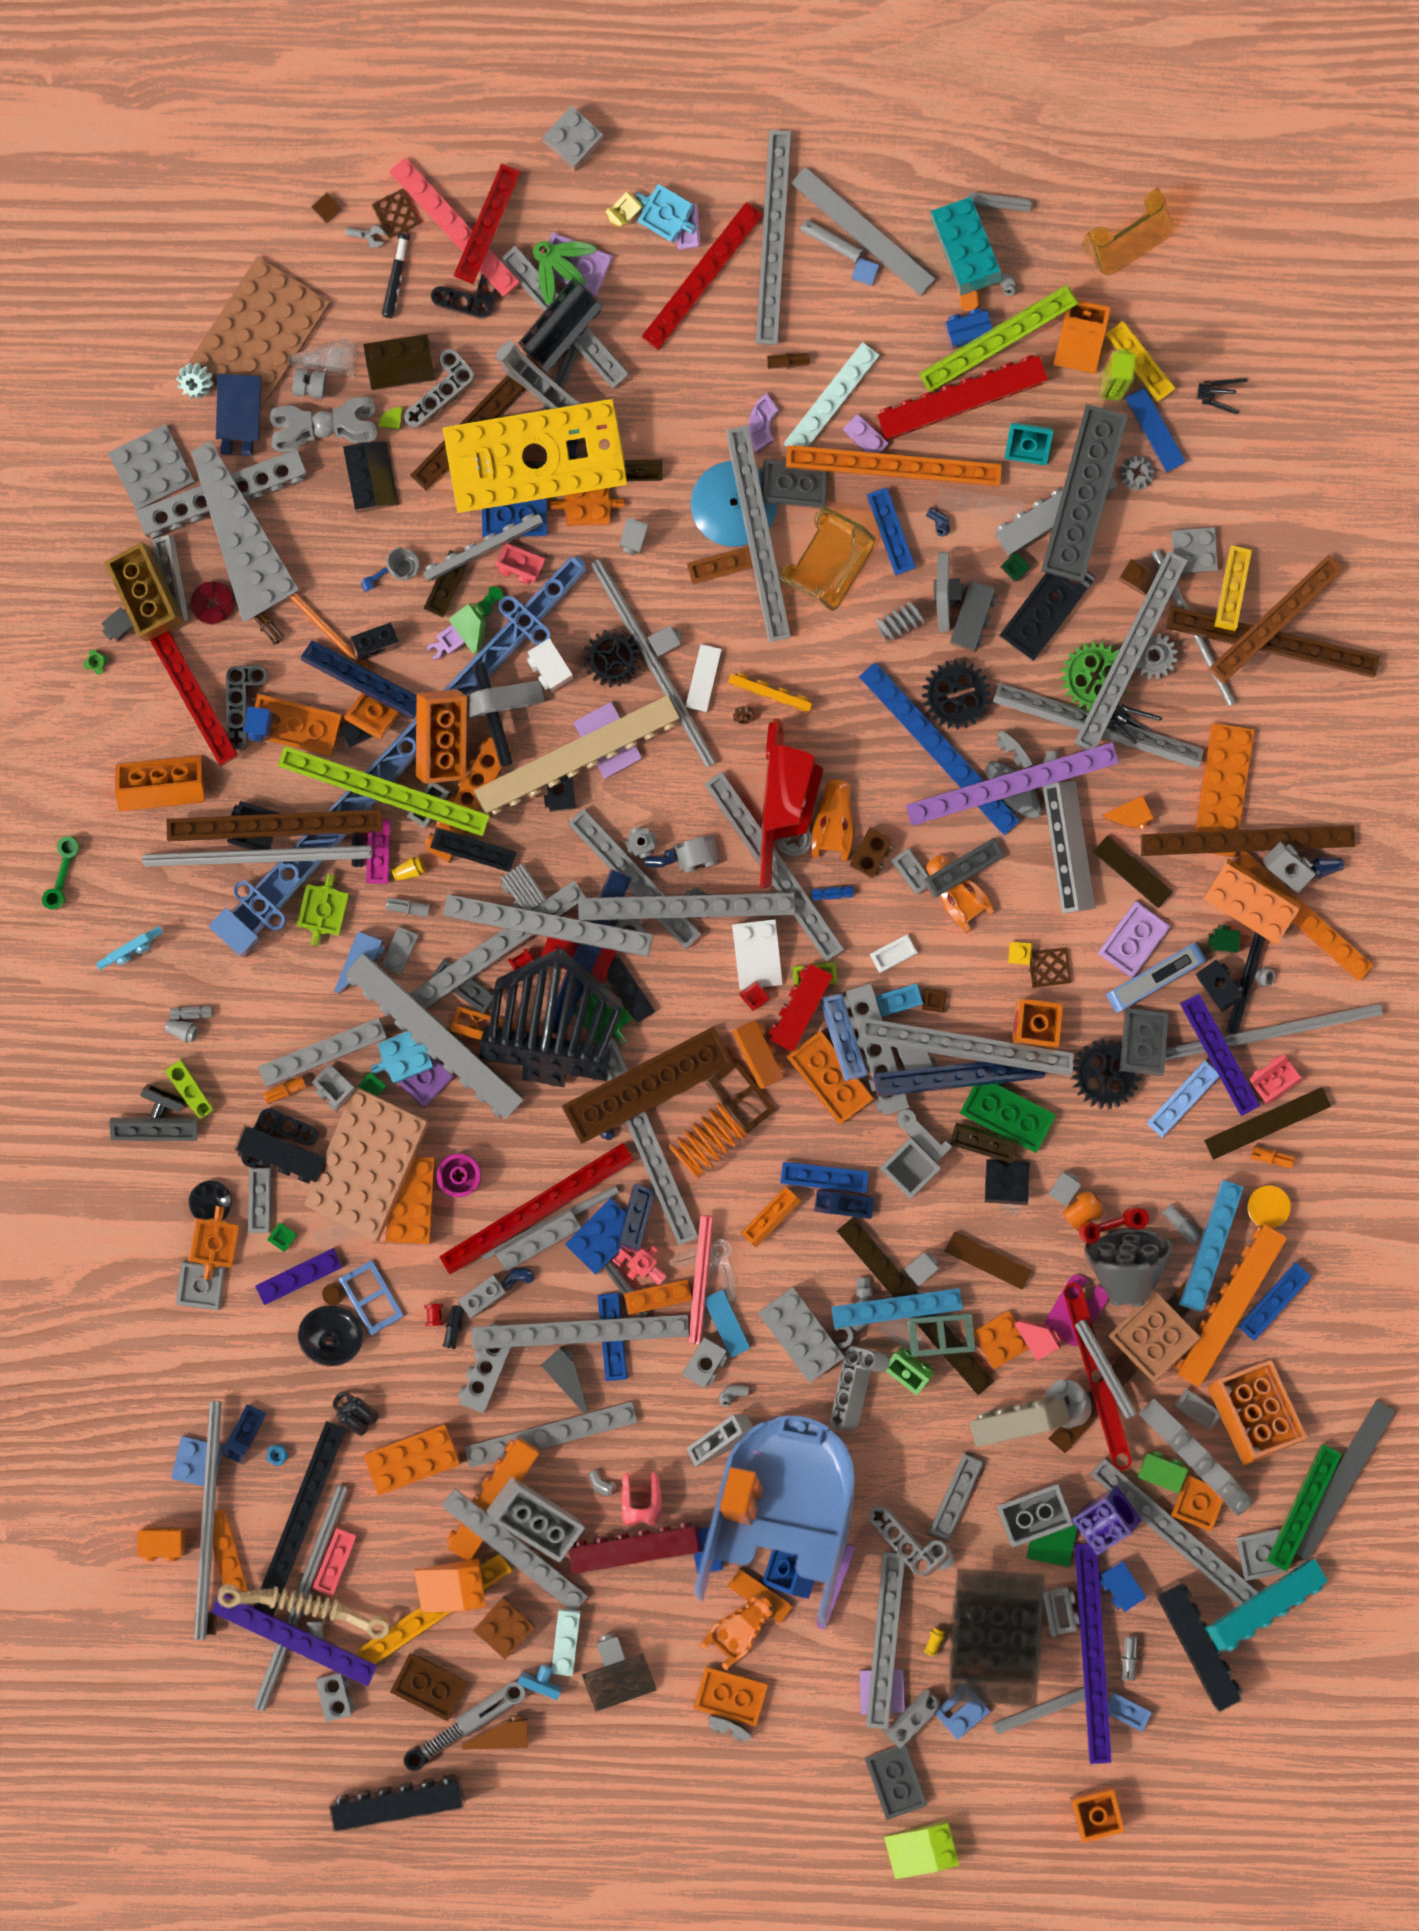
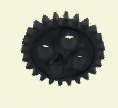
M954 660L953 666H950L949 662L946 661L945 668L937 665L938 673L933 670L930 671L933 678L926 677L925 680L929 685L922 686L927 693L922 694L921 697L927 698L928 701L924 702L923 706L930 707L926 714L934 713L932 721L937 718L940 719L939 726L946 722L947 729H950L952 724H955L956 730L959 729L960 724H963L964 728L967 729L969 721L975 725V717L980 720L983 718L980 711L987 713L988 710L984 707V704L991 703L986 697L990 696L992 692L985 689L990 686V683H983L987 676H979L981 669L973 671V663L966 667L965 660L961 666L958 665L957 660ZM966 676L969 679V685L967 687L960 686L958 684L959 677ZM945 682L948 684L949 691L940 693L937 689L938 683ZM971 688L975 689L974 692L962 694L959 700L952 697L945 701H938V698L952 695L954 690L960 693ZM966 697H973L976 705L972 708L967 707L964 704ZM952 703L955 706V712L952 714L946 713L943 709L944 704Z
M1101 1039L1098 1046L1093 1041L1091 1042V1048L1087 1045L1083 1047L1085 1053L1081 1051L1077 1053L1081 1059L1073 1060L1077 1067H1073V1072L1076 1075L1070 1077V1079L1076 1080L1077 1083L1072 1087L1080 1089L1077 1096L1085 1095L1083 1102L1091 1100V1107L1098 1103L1099 1109H1102L1104 1104H1106L1107 1109L1110 1110L1112 1109V1103H1114L1118 1108L1120 1107V1100L1124 1104L1128 1102L1126 1095L1131 1098L1134 1096L1131 1089L1137 1090L1139 1088L1134 1084V1082L1141 1080V1078L1135 1076L1137 1073L1117 1071L1113 1067L1114 1060L1121 1062V1042L1113 1046V1041L1110 1039L1107 1045H1105L1104 1040ZM1108 1055L1110 1060L1106 1072L1110 1074V1077L1106 1078L1105 1093H1102L1101 1090L1105 1076L1101 1075V1072L1106 1070V1056ZM1093 1057H1098L1101 1060L1099 1068L1093 1066ZM1090 1078H1095L1098 1081L1097 1089L1089 1086ZM1112 1081L1119 1084L1118 1092H1113L1110 1089Z

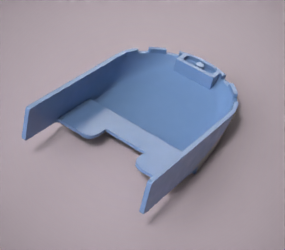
M781 1416L754 1426L736 1443L725 1466L694 1593L699 1600L704 1601L714 1561L719 1560L738 1565H747L753 1561L757 1547L798 1555L796 1571L801 1577L826 1583L818 1620L822 1626H827L845 1546L848 1543L854 1498V1468L851 1457L842 1440L827 1426L806 1417ZM753 1450L761 1452L762 1456L753 1454ZM730 1467L755 1472L761 1482V1486H763L762 1497L757 1499L756 1507H758L757 1517L755 1520L752 1519L751 1525L727 1521L720 1511Z

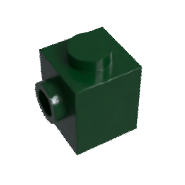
M1218 925V929H1212V933H1208L1207 946H1211V951L1239 952L1240 931L1231 930V926Z

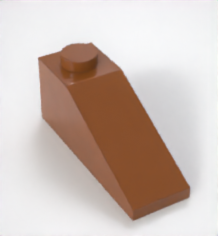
M521 1715L510 1716L509 1720H504L463 1742L462 1750L528 1748V1719H523Z

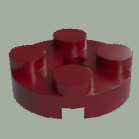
M204 582L195 589L191 596V610L202 623L217 625L228 620L233 613V596L229 589L219 582ZM213 597L216 598L218 606H213L212 609H209L207 600H211Z

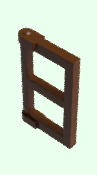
M735 1059L733 1061L734 1065L720 1071L705 1084L713 1091L745 1132L750 1133L754 1127L776 1111V1109ZM736 1068L750 1086L731 1102H728L714 1084ZM754 1090L768 1109L746 1125L733 1106Z

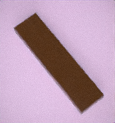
M953 1232L944 1251L1021 1290L1032 1271Z

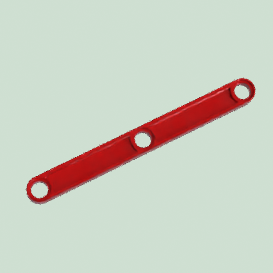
M1070 1283L1064 1288V1298L1112 1463L1117 1469L1126 1470L1132 1463V1457L1114 1396L1105 1379L1100 1383L1092 1380V1372L1099 1370L1076 1328V1323L1086 1320L1097 1340L1083 1289L1077 1283ZM1075 1286L1079 1289L1080 1294L1076 1299L1068 1297L1067 1290L1069 1287ZM1119 1454H1125L1128 1457V1464L1124 1467H1120L1116 1463V1457Z

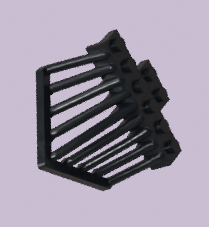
M556 949L496 979L490 1026L485 1025L480 1040V1058L511 1065L522 1066V1080L564 1088L566 1074L607 1082L609 1060L612 1049L607 1048L620 1017L623 1002L564 950ZM554 965L543 1036L539 1035V1024L548 967ZM563 966L569 972L557 1037L553 1038V1021ZM539 972L530 1032L526 1033V1019L533 975ZM578 979L584 985L571 1040L568 1041L567 1026ZM524 980L517 1028L514 1031L512 1022L519 986L518 982ZM509 987L503 1028H500L498 1023L503 990ZM591 992H593L599 998L586 1040L584 1043H579ZM607 1004L613 1011L599 1045L595 1046L593 1043Z

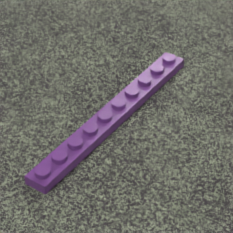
M1111 742L906 805L911 825L913 826L1118 764L1119 760L1114 744Z

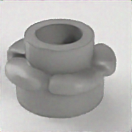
M1264 966L1257 971L1256 981L1260 987H1269L1273 984L1275 979V972L1268 969V966Z

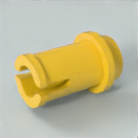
M934 1627L929 1632L931 1635L923 1652L936 1657L942 1640L946 1639V1632Z

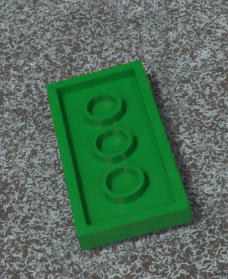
M998 1084L973 1086L959 1114L1003 1137L1018 1141L1019 1145L1034 1153H1037L1056 1116Z

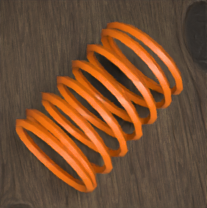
M716 1102V1106L728 1123L714 1110L708 1109V1113L721 1131L705 1116H700V1120L714 1139L697 1123H693L694 1130L705 1144L689 1130H685V1135L695 1149L683 1138L677 1137V1142L688 1157L675 1145L669 1144V1148L697 1179H701L700 1175L705 1176V1171L692 1153L708 1168H713V1164L702 1149L716 1161H721V1158L710 1142L722 1153L728 1154V1149L717 1134L731 1147H736V1143L725 1127L739 1140H744V1137H747L745 1130L719 1102Z

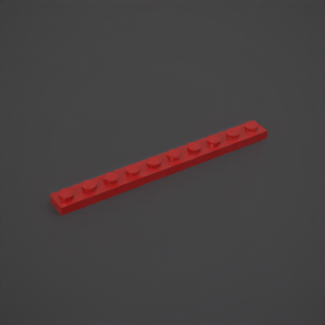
M621 1143L440 1255L439 1257L450 1275L634 1162L624 1143Z

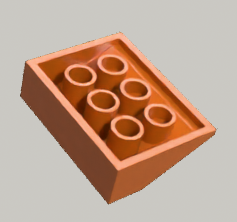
M1272 1360L1218 1379L1208 1386L1243 1466L1262 1460L1308 1439Z

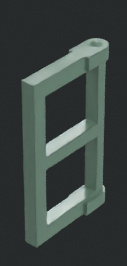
M971 1313L912 1317L907 1319L911 1357L975 1352ZM964 1320L967 1347L946 1348L943 1322ZM937 1322L939 1349L918 1350L916 1324Z

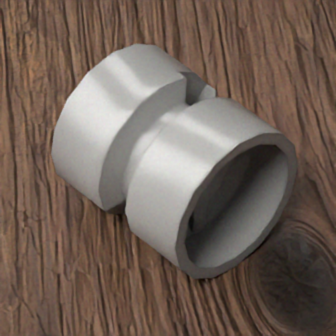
M296 367L292 395L305 397L309 394L311 398L323 400L327 372L314 370L310 373L308 369Z

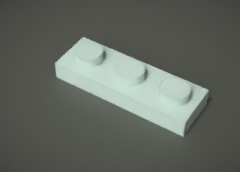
M559 1608L552 1674L573 1676L581 1611Z

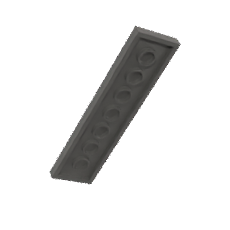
M1086 404L1041 572L1083 583L1128 415Z

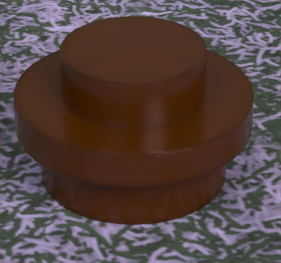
M335 1283L325 1286L322 1291L323 1300L329 1305L339 1304L344 1297L342 1287Z

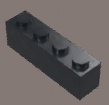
M247 1125L243 1126L234 1148L236 1151H239L237 1155L248 1160H250V1157L259 1159L258 1164L270 1168V1165H274L279 1168L278 1172L290 1176L291 1173L299 1176L298 1180L310 1184L311 1181L317 1182L326 1160L324 1156Z

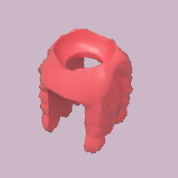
M624 1473L621 1492L624 1525L636 1526L639 1522L649 1525L657 1524L662 1513V1493L659 1485L661 1481L657 1474L651 1473L652 1506L646 1509H632L629 1473Z

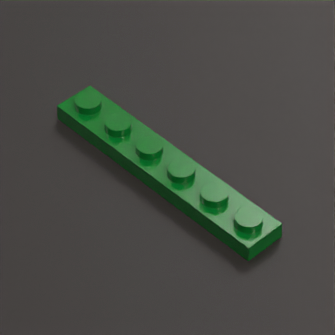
M1324 1444L1320 1445L1266 1562L1283 1571L1288 1570L1341 1458V1453Z

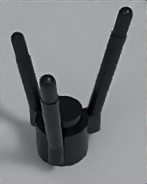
M1237 378L1204 381V383L1199 382L1197 400H1202V404L1211 405L1237 415L1239 414L1238 410L1210 399L1215 398V393H1237L1236 390L1217 389V385L1247 382L1248 379Z
M1122 704L1121 706H1116L1110 719L1112 726L1116 727L1134 744H1137V740L1121 724L1125 726L1129 723L1137 728L1150 732L1153 731L1130 719L1131 714L1128 712L1159 721L1162 720V717Z

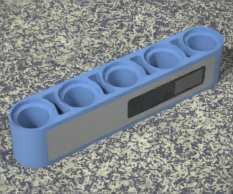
M1194 942L1105 995L1114 1011L1118 1013L1204 963L1207 959L1198 943Z

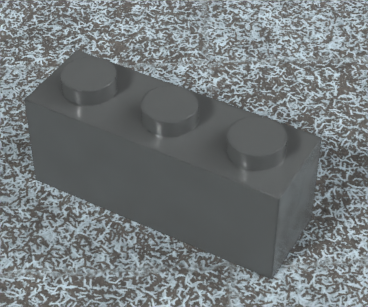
M970 581L949 644L972 652L975 651L976 647H981L984 636L980 635L982 627L987 628L990 615H987L989 606L994 607L997 595L994 594L995 588Z

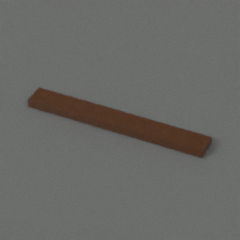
M528 354L526 355L541 371L543 370L534 358ZM506 375L460 424L497 418L525 387ZM445 440L410 475L425 491L449 468Z

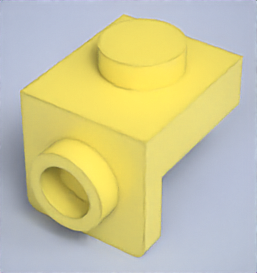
M628 191L613 207L608 208L605 212L609 215L608 218L614 225L621 227L627 225L643 206Z

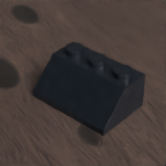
M364 442L343 446L356 513L398 506L399 502L387 442Z

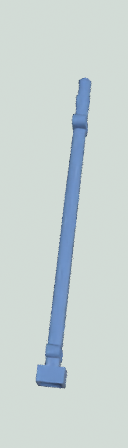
M570 556L524 606L512 596L503 597L499 602V609L508 622L442 691L457 689L465 695L477 692L479 689L472 667L473 664L484 662L488 677L490 678L526 637L536 646L549 639L550 632L541 623V620L587 571L584 568L586 563L578 556L575 558ZM551 585H557L560 588V592L557 595L549 594L548 588ZM506 602L514 603L515 608L512 612L503 610V605ZM523 616H527L531 620V623L526 627L518 623L519 619ZM544 631L547 634L546 639L537 641L534 638L535 633ZM416 719L364 773L393 783L396 782L416 760ZM406 742L413 744V750L410 753H404L401 750L402 745ZM347 790L327 812L370 810L377 803V800ZM348 834L303 836L292 848L337 847ZM324 860L278 862L255 887L247 881L238 882L234 886L233 892L241 902L232 911L225 908L208 927L239 956L244 958L261 940L257 934L265 925L273 931H279L285 927L286 918L279 910ZM293 869L295 871V876L292 880L284 878L285 870ZM244 885L248 886L250 889L248 896L240 897L238 893L239 888ZM259 900H263L266 904L265 909L261 912H257L254 909V904ZM273 915H279L282 919L280 925L276 927L270 924V919Z

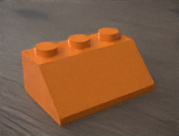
M756 1020L732 1030L760 1090L784 1078L782 1074L786 1072L780 1061L776 1063L773 1057L776 1051L771 1041L766 1043L763 1035L767 1033L761 1022L757 1024Z

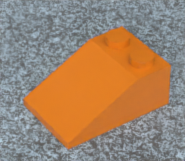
M479 1558L414 1569L422 1612L468 1611L486 1608V1596Z

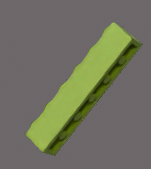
M1118 349L1117 352H1113L1102 373L1099 399L1122 400L1133 380L1136 354H1130L1131 351L1126 349Z

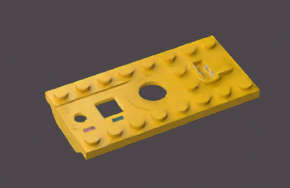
M613 399L442 427L457 513L627 485L625 461ZM585 438L588 457L570 460L566 441ZM602 439H607L610 442V447L606 450L600 447ZM532 443L542 445L547 452L546 463L538 469L528 467L522 459L524 448Z

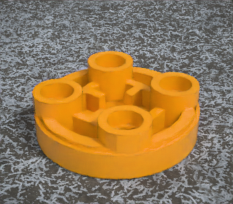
M1265 1185L1251 1193L1246 1210L1250 1219L1257 1226L1261 1227L1264 1223L1271 1228H1277L1288 1219L1291 1203L1289 1197L1282 1189L1276 1186Z

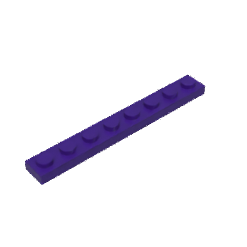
M224 1594V1595H223L226 1599H233V1598H234L233 1596H231V1595H229V1594ZM217 1597L211 1610L212 1613L366 1686H369L378 1665L248 1603L237 1604L234 1607L228 1608L222 1606Z

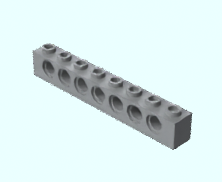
M298 450L287 452L230 474L237 487L242 482L248 484V490L242 493L245 500L252 498V500L259 499L267 491H280L284 489L285 484L291 482L292 485L304 481V477L308 476ZM281 467H286L289 469L287 476L279 477L277 475L278 470ZM260 475L268 476L269 479L265 485L257 483ZM202 486L136 510L145 536H151V539L163 535V531L181 529L184 527V523L189 521L192 523L199 522L204 519L203 516L210 514L208 505L205 508L197 507L198 500L205 498ZM180 506H187L188 512L186 515H177V509ZM161 513H165L168 516L167 521L163 524L157 523V517Z

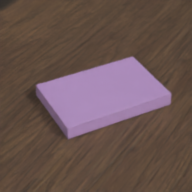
M554 232L549 240L553 246L565 242H576ZM599 250L585 256H561L580 272L585 281V287L597 296L613 256ZM552 267L554 280L567 285L570 281L561 276Z
M609 702L573 722L580 736L583 737L620 719L612 703ZM636 746L629 750H626L625 747L618 750L619 754L613 758L607 759L604 757L598 760L599 764L597 767L604 779L642 759Z
M1135 901L1097 954L1133 979L1171 926Z

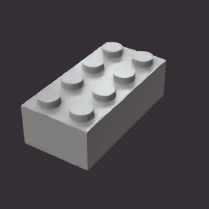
M793 1286L758 1311V1314L809 1383L844 1358Z
M513 1477L509 1479L486 1511L493 1522L559 1563L585 1529L576 1516Z

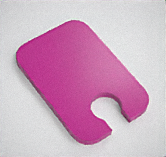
M1073 1275L1065 1287L1070 1283H1077L1082 1287L1088 1279L1081 1275ZM1098 1285L1094 1289L1093 1297L1086 1300L1092 1324H1094L1108 1300L1106 1292ZM1075 1286L1069 1287L1067 1290L1068 1297L1076 1299L1079 1296V1289ZM1063 1289L1045 1319L1044 1325L1050 1326L1052 1330H1056L1063 1341L1072 1346H1078Z

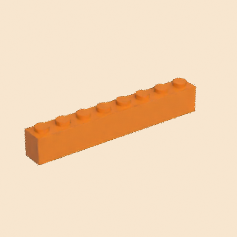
M1264 1223L1261 1227L1257 1226L1252 1234L1254 1239L1251 1245L1246 1244L1241 1252V1256H1243L1241 1262L1234 1264L1230 1271L1232 1277L1228 1283H1223L1218 1292L1221 1294L1218 1301L1213 1300L1208 1308V1312H1210L1206 1320L1202 1319L1198 1325L1197 1331H1199L1198 1335L1201 1339L1175 1365L1177 1375L1198 1387L1201 1386L1287 1240L1285 1235Z

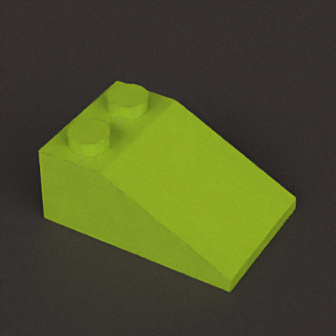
M947 1820L884 1836L895 1879L938 1872L959 1866Z

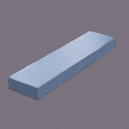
M1204 1060L1146 1124L1163 1138L1218 1079L1219 1075L1215 1068Z

